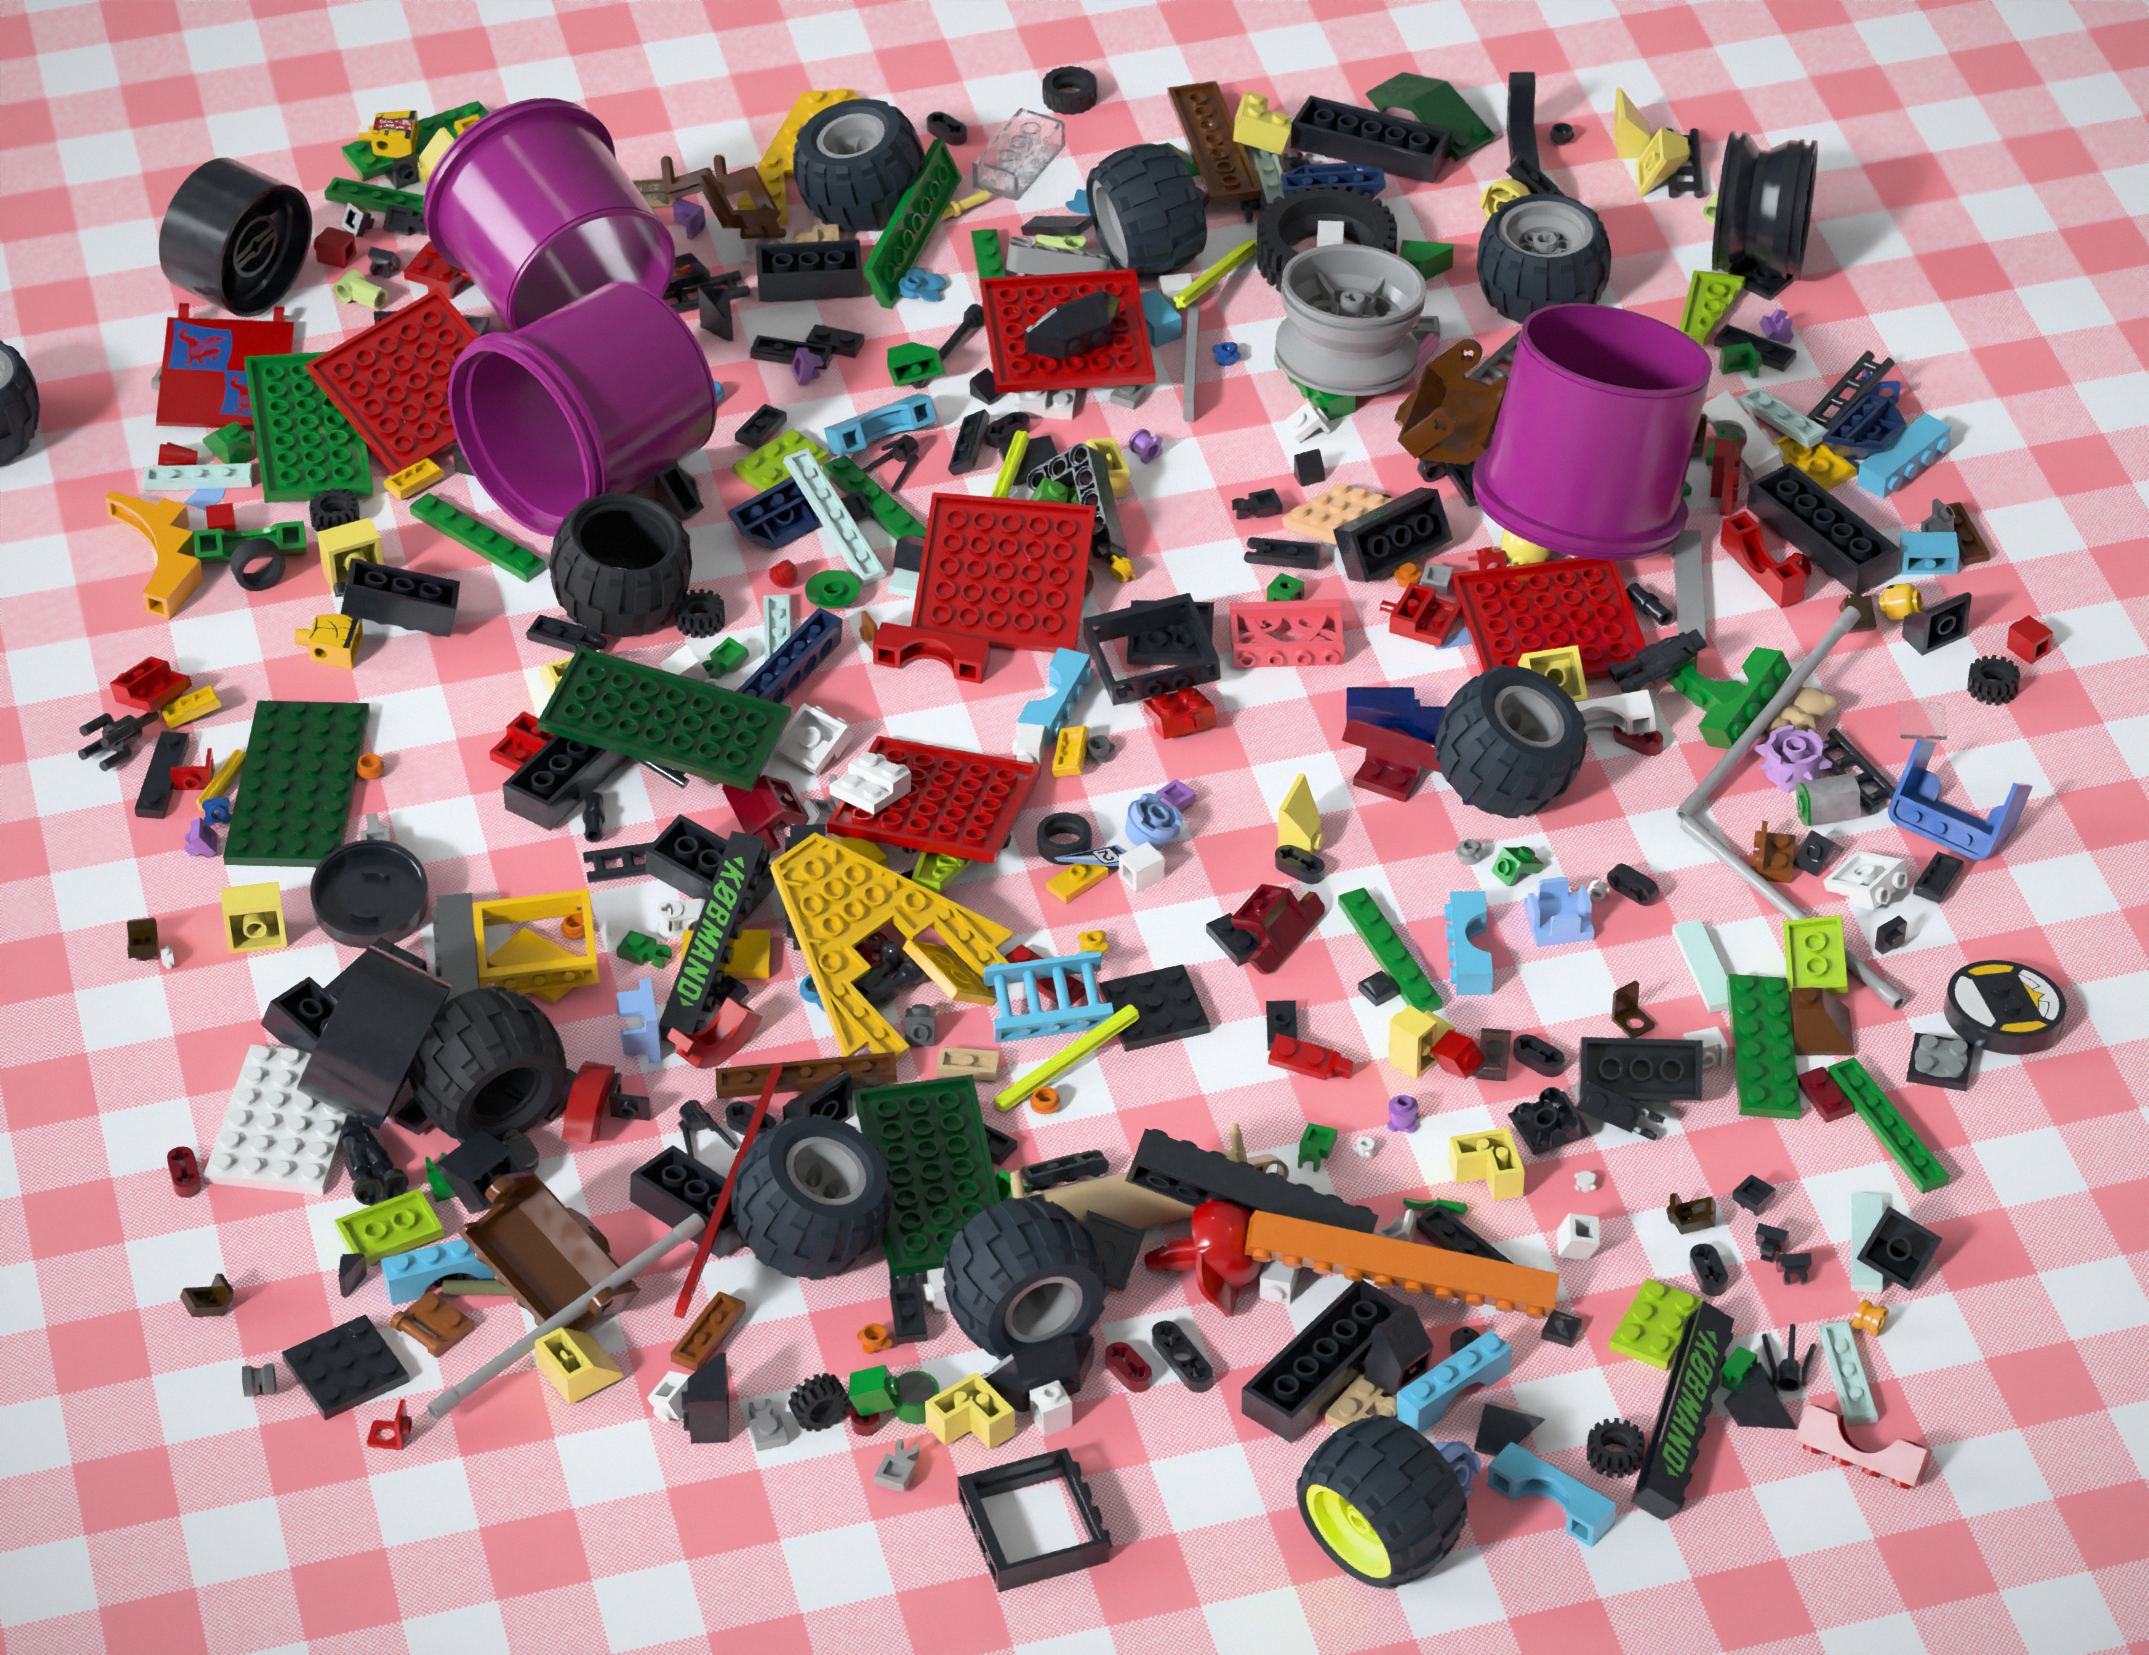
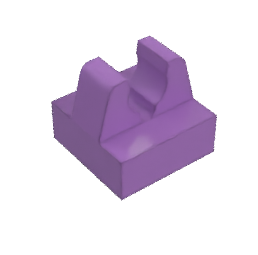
M1777 309L1771 316L1764 315L1759 324L1768 340L1790 344L1794 337L1790 329L1792 320L1785 318L1788 314L1787 311Z
M797 348L791 371L798 385H809L811 379L819 378L820 373L814 367L823 366L824 363L820 356L809 353L807 348Z
M199 817L191 821L190 832L184 836V839L189 843L184 846V850L190 856L203 854L208 859L217 854L218 834Z

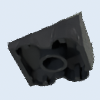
M1548 1087L1543 1090L1539 1095V1101L1533 1104L1523 1102L1516 1106L1513 1112L1507 1114L1533 1155L1591 1135L1566 1092H1561L1556 1087Z

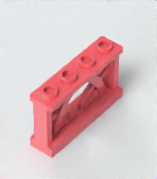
M1340 599L1229 603L1233 668L1344 664L1345 642ZM1324 628H1334L1335 632L1325 630ZM1279 629H1294L1299 633L1305 634L1294 642H1281L1270 636ZM1248 630L1246 633L1238 634V631ZM1323 637L1329 638L1332 641H1326ZM1252 639L1249 643H1243L1246 640Z

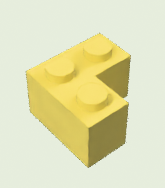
M1244 91L1235 116L1233 141L1282 155L1291 131L1292 117H1288L1282 112L1269 111V98L1264 97L1262 94Z
M1411 1005L1407 1006L1400 1013H1396L1389 1023V1063L1417 1080L1437 1063L1430 1050L1448 1030L1455 1031L1456 1027L1429 1010L1422 1013Z
M1509 1127L1449 1138L1448 1162L1456 1184L1486 1179L1493 1201L1523 1196L1525 1171Z
M977 1372L925 1401L926 1427L944 1445L972 1431L990 1450L1015 1435V1410Z

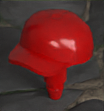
M1209 1198L1207 1203L1198 1205L1193 1211L1191 1221L1193 1238L1171 1241L1167 1247L1161 1246L1146 1253L1144 1257L1146 1267L1149 1270L1168 1271L1172 1269L1174 1272L1196 1269L1197 1285L1201 1294L1214 1304L1225 1317H1232L1239 1288L1246 1286L1256 1279L1265 1262L1254 1260L1251 1255L1244 1254L1249 1221L1253 1212L1239 1204Z

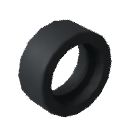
M267 538L247 540L236 548L230 559L231 571L236 581L242 588L248 591L269 589L279 582L286 569L285 559L280 549L273 541ZM261 556L272 557L270 564L263 570L256 573L243 572L245 566L253 559Z
M1069 812L1054 813L1045 817L1039 823L1037 829L1039 854L1053 864H1074L1073 862L1057 861L1055 857L1091 850L1092 831L1090 824L1084 817ZM1061 833L1074 834L1080 837L1078 841L1070 844H1058L1049 840L1051 836Z

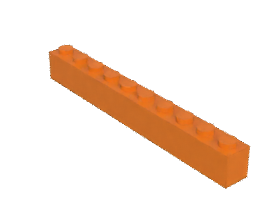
M1258 1210L1250 1218L1244 1254L1251 1255L1254 1260L1259 1262L1280 1261L1288 1268L1297 1269L1304 1266L1313 1268L1315 1273L1322 1275L1337 1273L1344 1275L1345 1279L1351 1281L1366 1279L1374 1281V1284L1380 1287L1389 1288L1393 1285L1404 1287L1406 1292L1421 1294L1424 1291L1433 1293L1436 1298L1442 1300L1457 1298L1465 1300V1303L1471 1306L1491 1305L1495 1306L1497 1311L1512 1313L1514 1310L1524 1312L1527 1317L1533 1319H1543L1554 1311L1560 1275L1559 1273Z

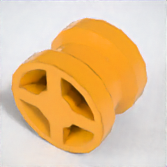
M1867 1299L1862 1300L1853 1319V1328L1858 1330L1864 1328L1869 1331L1870 1335L1878 1337L1886 1324L1889 1308L1884 1306L1876 1307L1873 1306L1871 1301Z

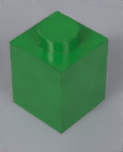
M886 1364L850 1373L848 1397L860 1416L896 1408L897 1395L900 1394V1384L897 1377L892 1376Z

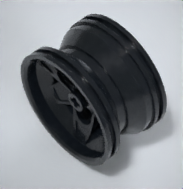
M1730 131L1725 149L1716 206L1712 244V271H1719L1720 266H1723L1724 272L1730 273L1745 259L1755 260L1770 275L1781 276V279L1785 280L1788 279V275H1793V281L1800 280L1813 205L1818 140H1812L1810 145L1806 144V139L1802 138L1799 141L1788 140L1772 147L1769 151L1761 150L1749 132L1743 131L1741 136H1738L1737 131Z

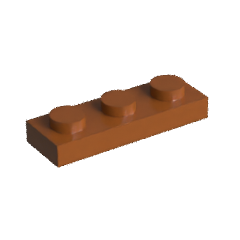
M718 1291L671 1351V1362L695 1372L700 1369L746 1311V1302Z

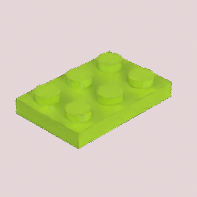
M792 428L732 465L733 473L762 493L792 477L783 462L785 456L809 448L819 466H822L829 461V453Z
M1842 915L1783 921L1789 999H1791L1792 988H1823L1831 995L1849 993Z
M420 1188L334 1220L335 1228L350 1254H364L366 1266L383 1258L394 1256L444 1237V1229Z
M1647 1278L1609 1340V1350L1667 1371L1675 1357L1687 1315L1704 1299Z

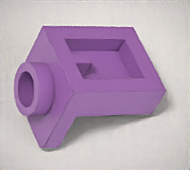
M682 198L676 199L673 202L674 223L686 227L687 239L693 240L706 227L704 207Z

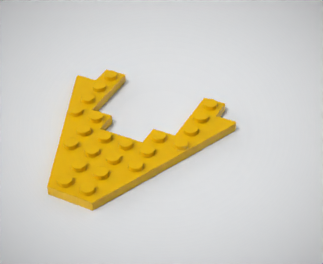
M840 88L836 90L802 92L757 167V172L781 213L776 220L779 226L788 225L785 178H795L793 153H795L794 144L797 142L796 136L798 132L807 124L811 117L825 108L839 102L860 99L853 89ZM743 191L737 201V210L757 209L748 191Z
M816 832L772 862L770 869L843 1057L853 1056L866 1046L873 1054L895 1052L897 1060L910 1047L852 985L869 973L871 966L854 948L889 922H892L908 940L916 939L932 927L982 981L984 967L995 963L1010 964L997 949L1012 939L1014 933L1011 930ZM993 985V986H988V987H989L990 989H993V988L995 987V985Z

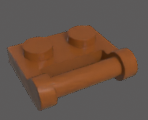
M428 1291L403 1312H396L390 1320L392 1328L398 1332L404 1331L425 1346L427 1352L435 1358L442 1356L475 1329L472 1319L432 1291ZM414 1321L418 1322L420 1325H422L423 1327H425L426 1329H428L430 1332H432L433 1334H435L437 1337H435V1338L432 1337L430 1334H428L427 1332H425L424 1330H422L420 1327H418L417 1325H415L413 1322H414Z

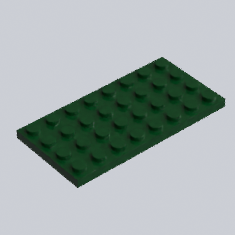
M579 646L537 721V730L752 792L791 717L792 707Z
M257 700L246 750L247 755L244 759L223 855L224 865L317 868L326 856L344 845L358 775L356 768L358 759L362 755L370 715L369 703Z
M973 1074L853 1090L860 1132L865 1137H869L878 1146L879 1154L883 1159L887 1160L891 1171V1185L893 1186L892 1205L889 1221L881 1235L889 1276L896 1277L926 1273L927 1270L943 1268L945 1254L950 1250L953 1244L952 1240L960 1229L964 1228L973 1217L983 1210L1001 1202Z

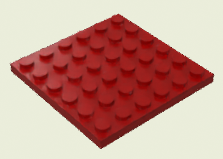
M1136 269L979 278V290L996 393L1156 383L1155 368ZM1100 290L1119 296L1120 319L1110 343L1065 360L1027 353L1025 350V329L1031 325L1034 326L1042 316L1054 307Z
M436 288L305 364L309 375L392 475H395L425 458L431 460L458 444L449 411V378L454 363L461 352L480 336L443 292Z
M932 492L911 627L990 641V647L1056 653L1060 647L1076 651L1097 512L1096 506Z
M1575 557L1451 573V583L1458 604L1461 605V613L1481 673L1502 665L1516 668V666H1519L1518 662L1522 654L1578 645L1585 681L1611 678L1607 669L1609 663L1614 661L1625 662L1636 658V651L1646 647L1616 561ZM1640 668L1631 675L1638 674L1644 670Z
M877 736L868 752L875 755L882 754L891 763L906 765L911 772V792L874 815L841 799L827 822V833L843 838L863 839L871 843L890 844L898 848L918 849L925 853L934 852L949 855L953 858L961 857L977 860L981 863H995L1041 775V765Z

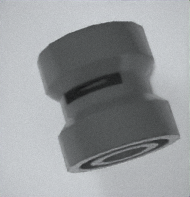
M274 1363L264 1364L261 1368H254L252 1365L242 1366L244 1397H253L256 1393L260 1392L266 1395L276 1394Z

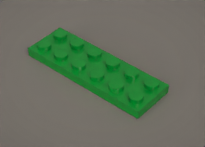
M479 100L418 120L419 134L414 151L417 155L418 163L420 155L439 129L444 127L456 139L459 135L454 127L455 121L476 114L481 119L489 114ZM354 141L341 147L342 156L363 182L384 175L385 171L393 169L392 161L397 159L375 155L372 149V141Z
M1728 974L1726 984L1739 1115L1799 1120L1801 1106L1787 978Z

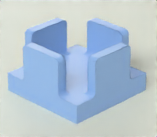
M1564 876L1540 880L1538 896H1535L1534 892L1528 893V898H1524L1523 908L1536 947L1594 940V929L1591 923L1592 903L1586 886H1579V891L1568 892L1569 881Z
M651 978L639 979L640 988L638 990L618 992L616 994L618 1016L624 1018L641 1015L643 1027L621 1030L623 1054L647 1053L649 1063L661 1062L658 1020Z

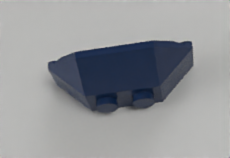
M1356 162L1302 165L1288 173L1280 174L1283 194L1290 190L1297 194V188L1304 187L1306 191H1309L1310 185L1318 184L1319 189H1325V184H1332V189L1337 190L1339 185L1347 186L1346 191L1351 192L1353 188L1360 189L1361 196L1368 192L1372 194L1373 199L1386 188L1383 168H1373Z
M1868 393L1822 437V442L1833 455L1842 456L1847 460H1859L1884 450L1906 428V422L1895 406L1893 398Z
M793 477L727 512L742 536L773 550L786 545L820 525L819 518Z

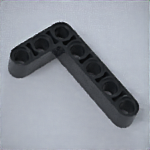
M1535 71L1509 72L1506 128L1510 163L1519 153H1522L1540 170L1534 125Z
M1078 443L1034 468L1029 473L1027 486L1032 491L1036 490L1044 477L1060 482L1069 488L1076 486L1080 504L1096 506L1097 512L1091 546L1093 556L1109 565L1113 563L1110 559L1112 555L1117 556L1119 559L1121 557L1126 558L1127 547L1105 457L1100 451L1085 443Z

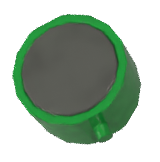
M923 1371L903 1373L897 1378L900 1384V1394L897 1395L896 1408L893 1409L894 1413L901 1421L908 1424L926 1423L925 1401L939 1394L938 1382L932 1375Z

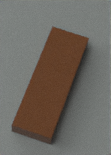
M1961 502L1947 504L1952 508L1955 515L1953 532H1956L1959 558L1962 564L1965 566L1989 561L1990 552Z

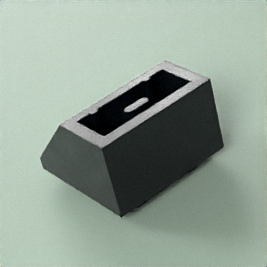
M479 1130L434 1164L469 1214L485 1207L491 1202L485 1196V1193L498 1178L505 1174L527 1171L511 1148L483 1130Z
M1407 1304L1399 1311H1394L1384 1322L1376 1324L1370 1337L1373 1341L1371 1350L1364 1361L1366 1370L1363 1380L1394 1396L1397 1395L1398 1391L1427 1373L1433 1350V1344L1414 1306Z

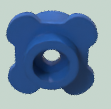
M1224 342L1220 345L1215 344L1212 347V351L1216 354L1215 360L1219 365L1231 366L1241 358V353L1237 351L1238 345L1234 342Z
M213 797L203 801L202 809L205 810L203 820L209 826L219 822L228 824L231 821L232 815L228 810L230 806L229 799Z

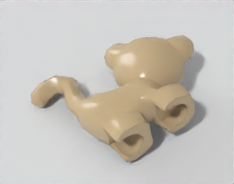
M1801 686L1789 700V706H1784L1765 730L1770 735L1772 731L1779 727L1795 725V730H1805L1808 732L1809 728L1817 733L1816 723L1826 715L1827 711L1837 707L1839 699L1837 696L1826 694L1817 688H1804Z

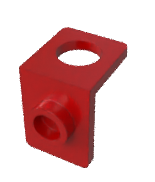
M1492 546L1477 549L1476 555L1468 556V561H1478L1479 570L1487 569L1491 563H1497L1500 567L1507 566L1504 550L1493 551Z
M207 748L205 766L171 767L174 790L206 789L214 778L215 764L212 748Z
M400 1399L394 1422L374 1420L372 1422L367 1439L368 1447L393 1450L403 1449L406 1436L410 1435L412 1429V1416L407 1414L406 1400ZM383 1429H390L395 1433L389 1440H380L376 1437L377 1433Z

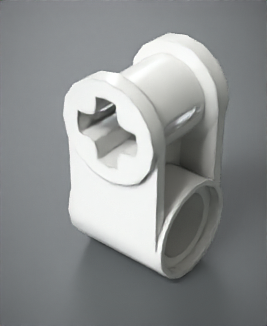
M664 900L660 902L657 906V914L660 917V921L657 923L658 934L661 937L672 939L683 937V930H695L706 900ZM668 908H671V915H668ZM669 924H672V930H669Z

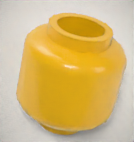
M1893 584L1886 587L1884 595L1880 596L1879 604L1881 611L1886 612L1889 619L1904 620V616L1922 609L1923 600L1921 591L1916 589L1913 584Z

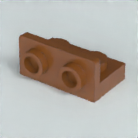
M1762 820L1761 831L1755 830L1754 848H1759V851L1753 850L1751 867L1757 868V873L1767 881L1791 883L1796 835L1767 832L1768 821Z

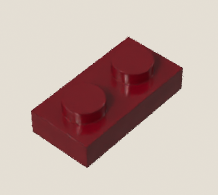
M1824 1066L1797 1075L1798 1087L1826 1123L1853 1114L1854 1105Z

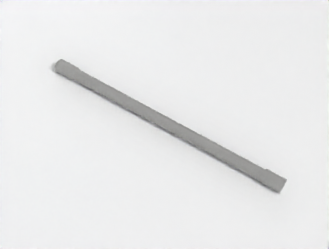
M1848 606L1834 622L1833 627L1697 789L1676 810V815L1680 820H1683L1688 815L1695 816L1714 789L1843 635L1847 634L1859 620L1861 615L1855 607Z
M1688 815L1681 821L1680 828L1697 843L1702 844L1790 920L1810 918L1712 835L1709 829L1695 817ZM1845 948L1847 969L1870 987L1893 1010L1896 1011L1902 1008L1906 1002V997Z
M696 1213L689 1216L675 1226L670 1233L455 1387L446 1390L427 1404V1409L431 1416L439 1420L457 1407L462 1400L535 1349V1340L561 1327L564 1328L589 1310L587 1304L600 1290L607 1286L617 1290L675 1247L685 1243L705 1229V1223L702 1218Z

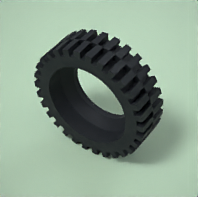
M1317 184L1310 185L1309 191H1306L1304 187L1297 188V194H1294L1291 190L1284 193V199L1277 196L1274 198V204L1268 203L1265 206V211L1262 210L1260 213V219L1257 222L1258 270H1261L1260 274L1263 279L1267 278V283L1270 286L1276 284V291L1281 293L1283 270L1293 257L1300 254L1291 247L1303 238L1317 235L1318 221H1344V237L1351 239L1358 245L1378 248L1397 255V222H1395L1394 214H1390V208L1387 205L1382 207V201L1378 198L1372 201V194L1368 192L1361 196L1360 189L1353 188L1351 192L1346 191L1347 186L1339 185L1338 190L1332 189V184H1325V189H1319Z

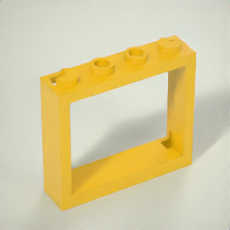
M589 888L472 903L478 975L481 989L492 987L487 986V983L495 982L493 986L505 987L507 991L515 990L517 993L522 994L600 984ZM575 913L583 914L587 956L488 968L485 926L564 917ZM592 970V973L584 974V971Z

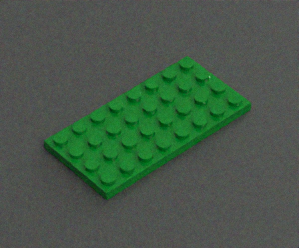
M328 351L245 357V370L264 503L307 501L314 499L316 494L321 496V491L323 490L329 493L331 488H334L335 492H338L339 488L344 489V493L350 491L356 497L373 496V484L366 442L306 371L305 364Z

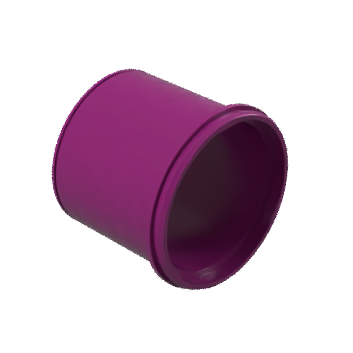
M533 98L501 107L482 117L462 132L440 157L428 180L424 195L423 215L428 237L433 247L449 264L466 271L512 333L610 282H634L650 289L661 298L670 284L676 257L675 246L670 232L616 160L614 143L607 128L599 118L580 105L557 98Z
M629 281L610 282L511 334L492 332L473 340L457 358L449 378L448 402L451 421L457 441L471 471L486 493L509 517L523 527L545 536L555 537L564 518L567 517L570 511L577 508L578 503L600 496L602 493H627L672 464L678 463L700 450L710 440L717 418V398L714 381L708 362L695 336L684 320L665 300L650 289Z
M1574 303L1548 306L1531 313L1526 317L1522 325L1491 446L1477 458L1473 468V490L1479 506L1495 523L1510 533L1543 548L1572 556L1596 560L1625 561L1651 557L1667 550L1679 538L1688 518V507L1682 492L1712 372V362L1709 355L1702 346L1680 330L1649 316L1620 308Z

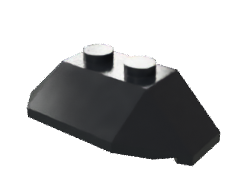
M1100 290L1054 307L1042 316L1034 326L1031 325L1025 329V350L1027 353L1065 360L1110 343L1120 319L1119 296Z
M1068 1332L1015 1352L996 1364L988 1373H983L980 1376L1015 1411L1025 1413L1030 1411V1390L1058 1380L1069 1397L1081 1391L1095 1359L1094 1337L1092 1334L1084 1335Z

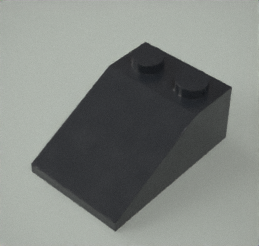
M308 976L270 1001L261 1025L282 1044L312 1054L338 1001Z

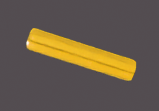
M236 749L232 752L197 799L196 804L199 811L205 812L202 809L203 801L222 796L242 769L247 755L245 751Z

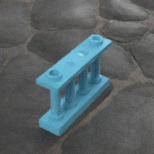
M1082 951L1076 955L1010 964L995 963L984 967V987L995 985L1001 1015L1000 1018L994 1019L993 1035L995 1043L1088 1031L1113 1016L1112 1002L1104 1004L1100 1002L1094 974L1095 971H1101V951ZM1082 973L1089 1005L1074 1008L1070 1003L1065 976ZM1053 977L1059 1009L1044 1012L1041 1009L1036 980ZM1024 981L1030 1013L1015 1016L1012 1014L1007 984Z

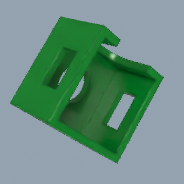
M1280 573L1267 587V602L1275 601V598L1283 601H1294L1296 595L1301 600L1304 597L1305 582Z
M1738 1346L1723 1365L1721 1387L1733 1391L1743 1377L1757 1363L1758 1355ZM1733 1378L1738 1379L1737 1385L1732 1382Z

